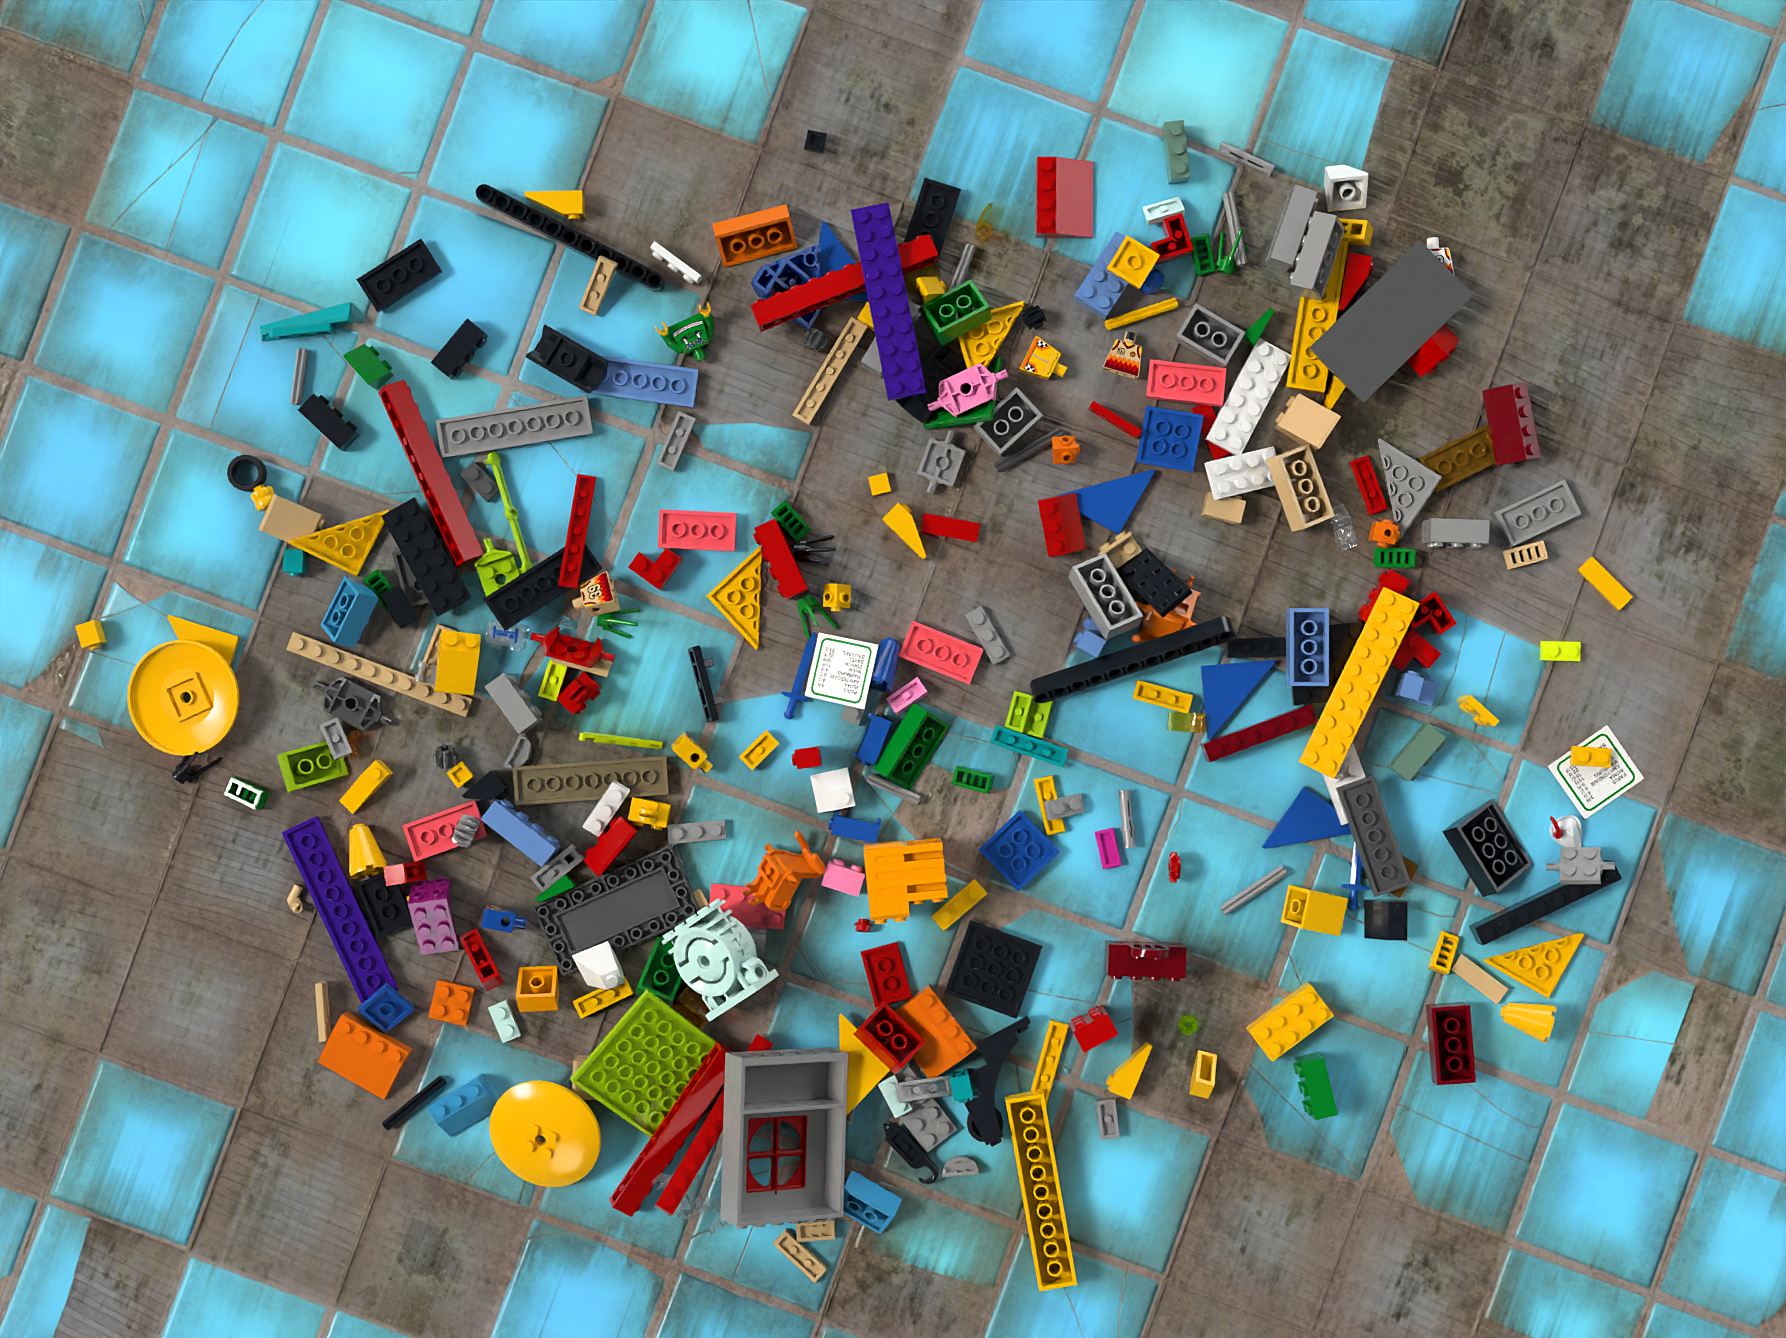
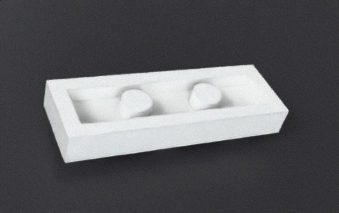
M654 241L650 248L653 252L652 255L659 261L665 260L669 263L667 266L675 273L680 271L684 274L683 278L690 284L695 282L698 285L701 282L702 277L699 273Z
M613 780L583 824V828L599 837L630 792V789Z

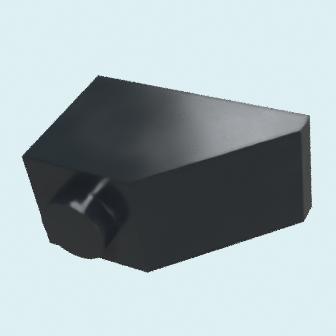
M491 770L462 796L466 799L495 800L497 798L500 800L507 794L506 790L509 786L495 770Z

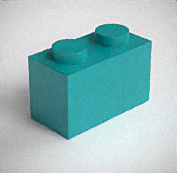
M967 1068L948 1072L954 1101L959 1103L970 1101V1098H973Z

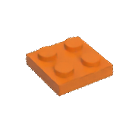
M438 979L428 1018L467 1026L476 988Z

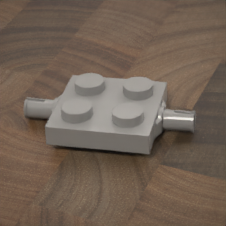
M948 431L945 441L929 438L917 471V475L925 477L930 481L926 492L930 493L933 486L931 491L933 495L937 484L953 487L965 454V450L957 448L952 444L956 434L953 432L950 438L952 431Z
M1601 847L1561 848L1558 863H1546L1547 871L1559 870L1560 884H1601L1603 870H1615V862H1603Z

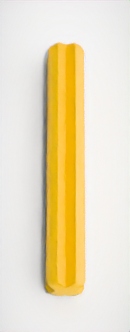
M1171 298L1105 321V327L1109 331L1178 307L1177 299Z

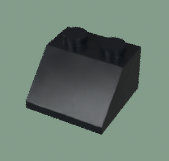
M1364 899V938L1407 941L1408 902L1404 900Z

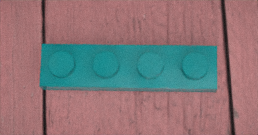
M995 725L990 740L991 744L1062 768L1069 750Z

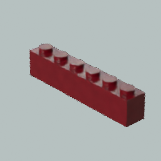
M1306 704L1203 742L1200 745L1206 761L1212 762L1317 723L1318 720L1312 704Z

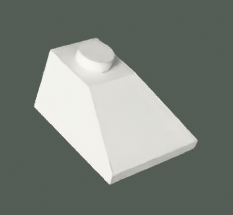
M1346 165L1325 167L1324 187L1327 211L1366 208L1368 173Z
M848 767L810 775L818 813L856 805Z
M609 941L572 955L587 985L608 990L625 983L623 968Z

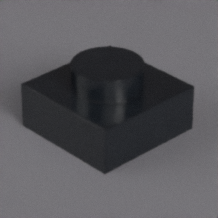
M808 130L804 150L823 154L827 134Z

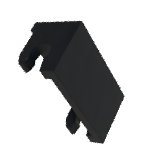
M400 585L379 594L398 628L402 629L419 619Z

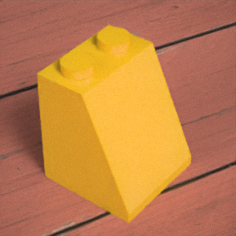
M1288 885L1281 922L1301 929L1340 936L1348 898Z

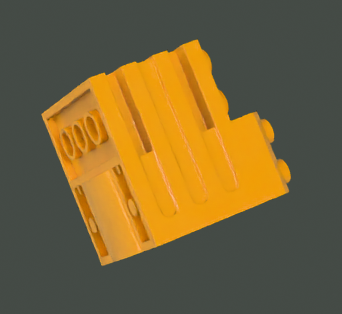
M941 838L864 844L870 920H875V924L887 923V919H894L895 922L906 921V917H910L908 901H912L913 904H923L924 900L932 899V902H943L944 898H948Z

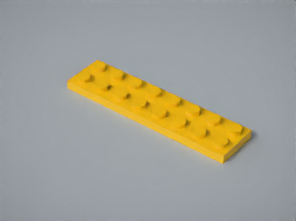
M1341 241L1322 300L1319 301L1300 296L1286 388L1325 393L1328 368L1309 348L1336 322L1349 243L1347 241Z

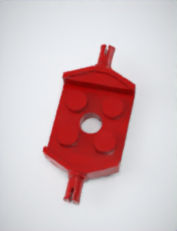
M556 627L546 635L534 632L531 634L530 640L542 642L541 646H543L544 655L547 657L588 668H593L602 659L614 662L615 654L602 650L600 638H597L596 642L592 643L587 640L573 638L569 635L559 634L560 627Z

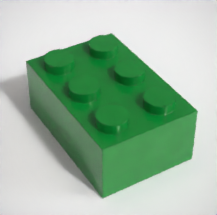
M972 280L921 305L923 319L941 346L992 320L990 306Z
M1317 1052L1294 1057L1296 1062L1293 1063L1294 1071L1300 1078L1298 1088L1300 1093H1303L1305 1099L1302 1101L1304 1111L1314 1120L1338 1115L1324 1057Z

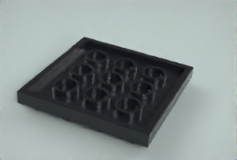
M1363 622L1329 625V686H1291L1293 705L1328 702L1364 628Z
M970 920L944 993L1017 1019L1043 946Z

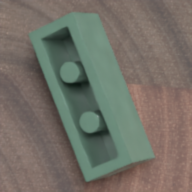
M1184 120L1164 122L1162 134L1168 184L1186 183L1190 179Z
M1423 723L1388 764V767L1404 781L1415 780L1420 774L1418 770L1423 765L1426 766L1432 760L1431 755L1435 751L1438 752L1445 743L1443 741L1446 737L1430 723Z

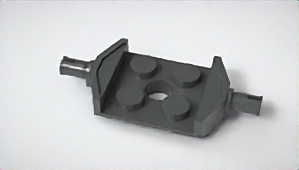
M345 677L338 678L330 686H326L318 681L315 682L316 685L313 688L324 694L323 710L362 731L367 730L379 721L389 727L392 724L389 722H393V719L382 713V696L349 681ZM350 698L356 701L354 709H349L347 706V701Z

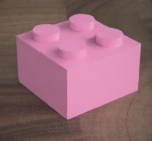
M838 859L829 860L821 885L858 897L865 877V871H862L863 867L854 864L851 867L846 866L844 861Z

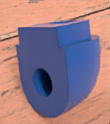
M1154 268L1140 287L1142 292L1146 295L1155 294L1164 284L1165 275Z

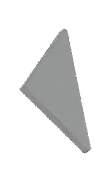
M1379 438L1378 444L1394 521L1399 526V539L1401 540L1443 477Z

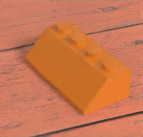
M786 204L712 224L724 268L798 248Z

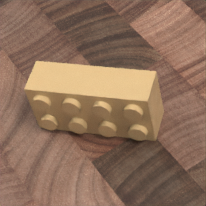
M1309 444L1266 459L1292 532L1308 528L1335 516Z

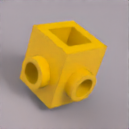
M824 584L823 607H831V611L842 612V608H850L851 585Z

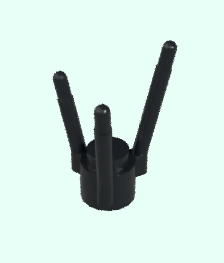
M828 535L794 543V558L800 559V562L829 566L828 562L808 558L807 556H810L811 552L836 551V548H810L808 544L832 539L834 536Z
M196 751L187 762L186 760L190 755L183 757L176 766L172 776L181 784H184L186 781L192 782L195 777L216 765L222 758H217L194 774H191L193 770L189 765L198 755Z

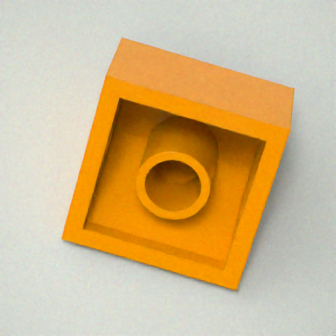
M558 966L519 967L516 992L519 1012L558 1010Z

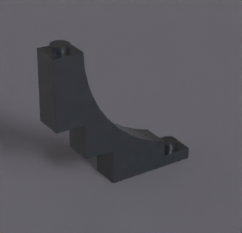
M1028 1016L976 1043L987 1065L970 1073L981 1095L964 1103L986 1146L990 1144L993 1147L1002 1142L1000 1138L1003 1137L995 1111V1085L1006 1056L1019 1042L1015 1032L1018 1031L1020 1034L1029 1029L1028 1025L1031 1021Z

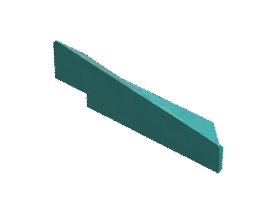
M347 302L262 325L260 327L261 341L334 334V326L353 324L351 303Z

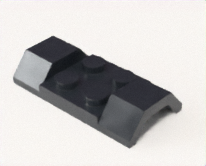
M546 324L543 326L542 337L537 346L525 356L527 359L588 394L598 388L608 368V360Z
M947 343L942 346L939 344L921 366L926 394L895 399L906 412L922 424L932 413L927 404L938 400L940 381L967 369L965 360L953 351Z

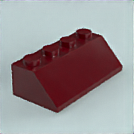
M1527 382L1483 390V399L1496 466L1541 458Z

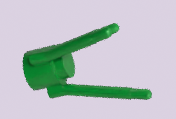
M1243 229L1239 230L1229 257L1224 256L1223 259L1224 233L1220 234L1218 259L1216 262V266H1218L1217 271L1226 275H1232L1233 272H1236L1237 265L1233 257ZM1245 246V248H1244V249H1245V254H1246V252H1247V250H1248V248H1249L1248 246Z
M811 594L797 600L799 605L797 609L801 616L806 639H810L804 612L805 614L809 613L815 626H819L813 610L816 608L834 629L838 630V626L819 605L817 599L812 598Z
M621 609L598 615L597 626L603 627V630L611 631L630 639L631 635L610 626H614V623L638 626V623L615 619V615L612 614L638 613L641 610Z

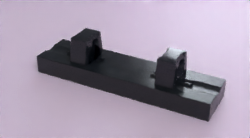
M700 645L688 649L706 721L709 723L719 720L716 705L724 703L723 696L713 697L706 668L714 666L713 659L703 660Z

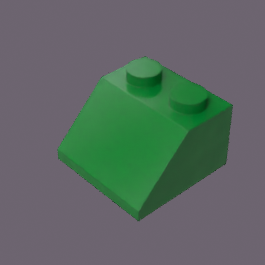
M363 344L343 355L363 380L376 390L394 376L390 371L392 369L390 364L386 360L382 362L379 359L378 355L380 353L373 346L369 347Z

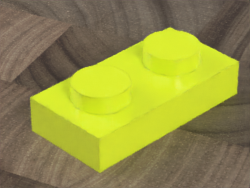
M1540 641V660L1580 661L1581 642Z
M549 659L538 696L557 702L568 666L554 663Z

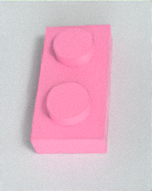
M916 677L887 697L886 700L898 716L911 707L913 703H917L929 693L918 677Z

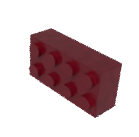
M1465 1002L1426 1005L1432 1082L1436 1085L1476 1083L1470 1005Z

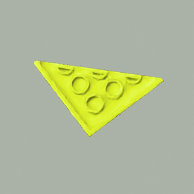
M594 732L580 733L579 737L580 741L593 740L596 743H615L616 745L661 749L663 746L661 741Z

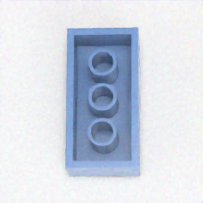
M1117 231L1073 297L1074 301L1104 320L1128 285V282L1106 270L1125 239V236Z
M1329 608L1286 609V686H1329Z
M500 799L494 801L480 820L541 867L547 865L561 848V845L558 844L560 841L551 834L550 836L543 832L544 828L539 824H532L524 812L514 810V805L508 800Z

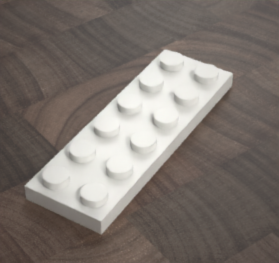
M1259 338L1246 359L1205 440L1233 455L1242 454L1291 359V355Z

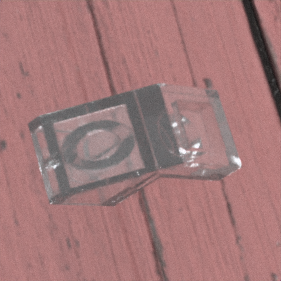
M1344 504L1332 507L1335 516L1328 520L1333 527L1334 539L1340 550L1343 551L1359 545L1352 519Z

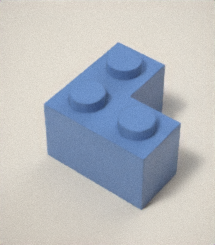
M1088 615L1083 622L1084 630L1077 633L1073 642L1076 643L1074 648L1094 659L1098 657L1106 640L1092 617Z
M1409 670L1396 675L1391 696L1432 706L1438 683H1434L1433 678L1419 677L1420 673Z

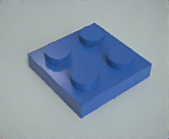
M386 983L358 1007V1011L386 1034L414 1011V1005Z

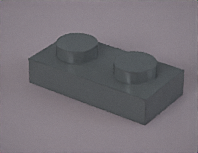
M474 461L460 474L486 502H489L500 491L498 485Z

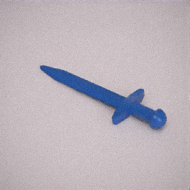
M815 632L811 635L805 646L791 693L781 692L782 695L790 698L786 713L784 712V717L788 720L793 719L795 716L793 713L797 701H809L800 696L815 650Z
M1355 842L1353 846L1350 884L1340 885L1342 888L1351 890L1350 902L1347 906L1352 911L1359 908V905H1357L1358 890H1369V887L1360 885L1362 862Z

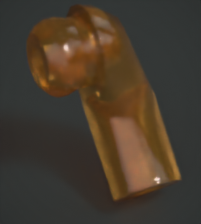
M359 730L351 731L347 738L353 754L349 755L350 759L360 756L357 746L362 738V733Z

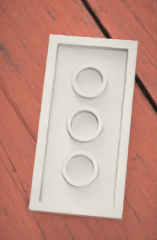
M1274 446L1204 463L1214 500L1275 486L1266 459L1276 456Z
M1353 743L1335 779L1322 773L1341 825L1348 822L1336 788L1365 777Z

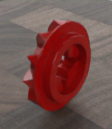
M1171 852L1169 855L1168 876L1171 883H1176L1177 879L1180 878L1181 860L1177 852Z

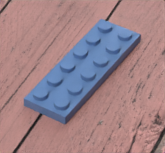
M601 356L608 360L607 373L598 388L589 394L694 408L699 369Z

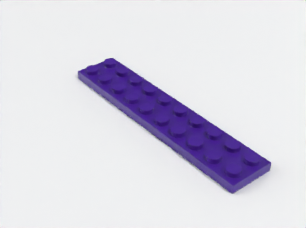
M889 202L852 209L851 216L888 401L926 394Z
M319 816L282 832L361 1004L386 983L398 991L399 987Z

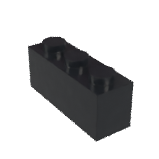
M467 318L430 363L451 380L454 377L457 378L462 373V367L466 362L470 363L473 360L475 351L478 348L481 349L486 344L488 335Z
M313 393L298 411L337 448L345 451L359 436L356 432L358 428L352 422L344 421L342 419L344 415L337 408L332 409L328 406L330 402L323 395L317 396Z

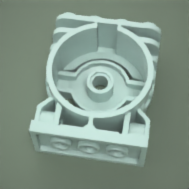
M719 898L709 904L711 908L705 906L697 912L699 916L694 914L686 919L687 924L682 922L674 928L676 932L671 930L663 935L664 940L661 941L663 945L669 941L674 945L668 953L674 952L675 965L686 984L694 991L702 994V999L710 1010L705 1015L709 1022L779 976L775 969L769 972L761 959L757 958L755 944L750 933L740 921L729 915L732 913L731 909L723 913L720 906L726 902L724 899L720 901Z

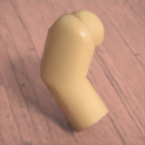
M294 884L287 902L291 911L298 914L303 911V904L299 897L303 887Z

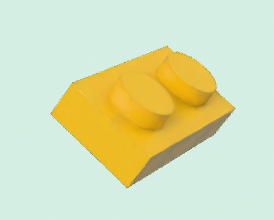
M765 730L739 758L753 770L780 743Z
M1571 746L1570 765L1611 768L1612 749Z

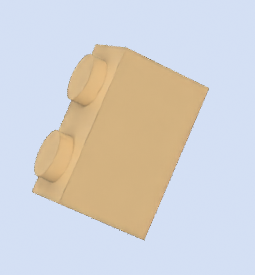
M1212 492L1206 493L1201 516L1239 525L1241 524L1246 501L1242 500V497L1238 495L1214 500Z

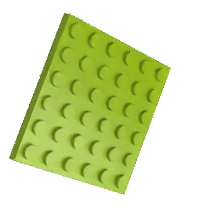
M646 989L570 1079L571 1082L651 1138L717 1041Z

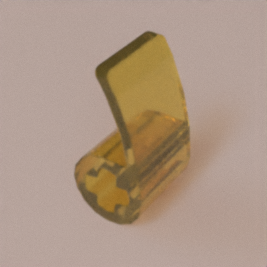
M989 203L986 206L975 227V238L980 242H987L991 238L992 226L988 222L982 221V219L992 208L993 203ZM982 228L986 229L985 235H981Z
M935 263L903 275L905 287L909 294L917 292V278H941Z
M1169 711L1167 730L1204 733L1206 714H1186Z

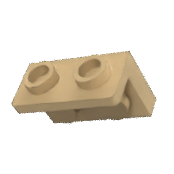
M1123 531L1115 537L1117 541L1110 545L1107 542L1099 548L1101 552L1097 555L1106 553L1114 568L1117 569L1142 552V550L1131 536L1132 533L1126 534Z

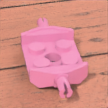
M979 363L940 381L938 400L927 404L929 410L932 412L940 407H944L957 418L960 413L991 399L993 401L996 400L997 382L1009 377L1006 369L996 374L991 373ZM966 384L971 385V391L963 394L962 387Z

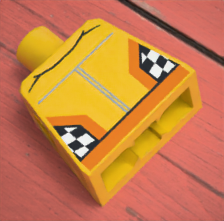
M1036 336L1019 372L1048 380L1051 373L1063 377L1067 367L1057 362L1061 353Z
M685 731L671 745L672 750L692 769L695 770L699 767L704 773H707L713 765L706 759L708 757L706 751ZM697 753L698 757L692 758L691 755Z

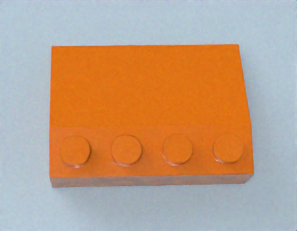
M929 984L894 1011L926 1041L912 1058L928 1078L939 1076L977 1048L976 1044Z
M347 1011L340 1016L332 1030L318 1063L385 1100L414 1049Z

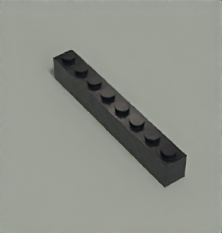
M1615 865V870H1603L1601 884H1560L1559 882L1469 925V928L1476 942L1480 945H1485L1621 880L1622 877Z

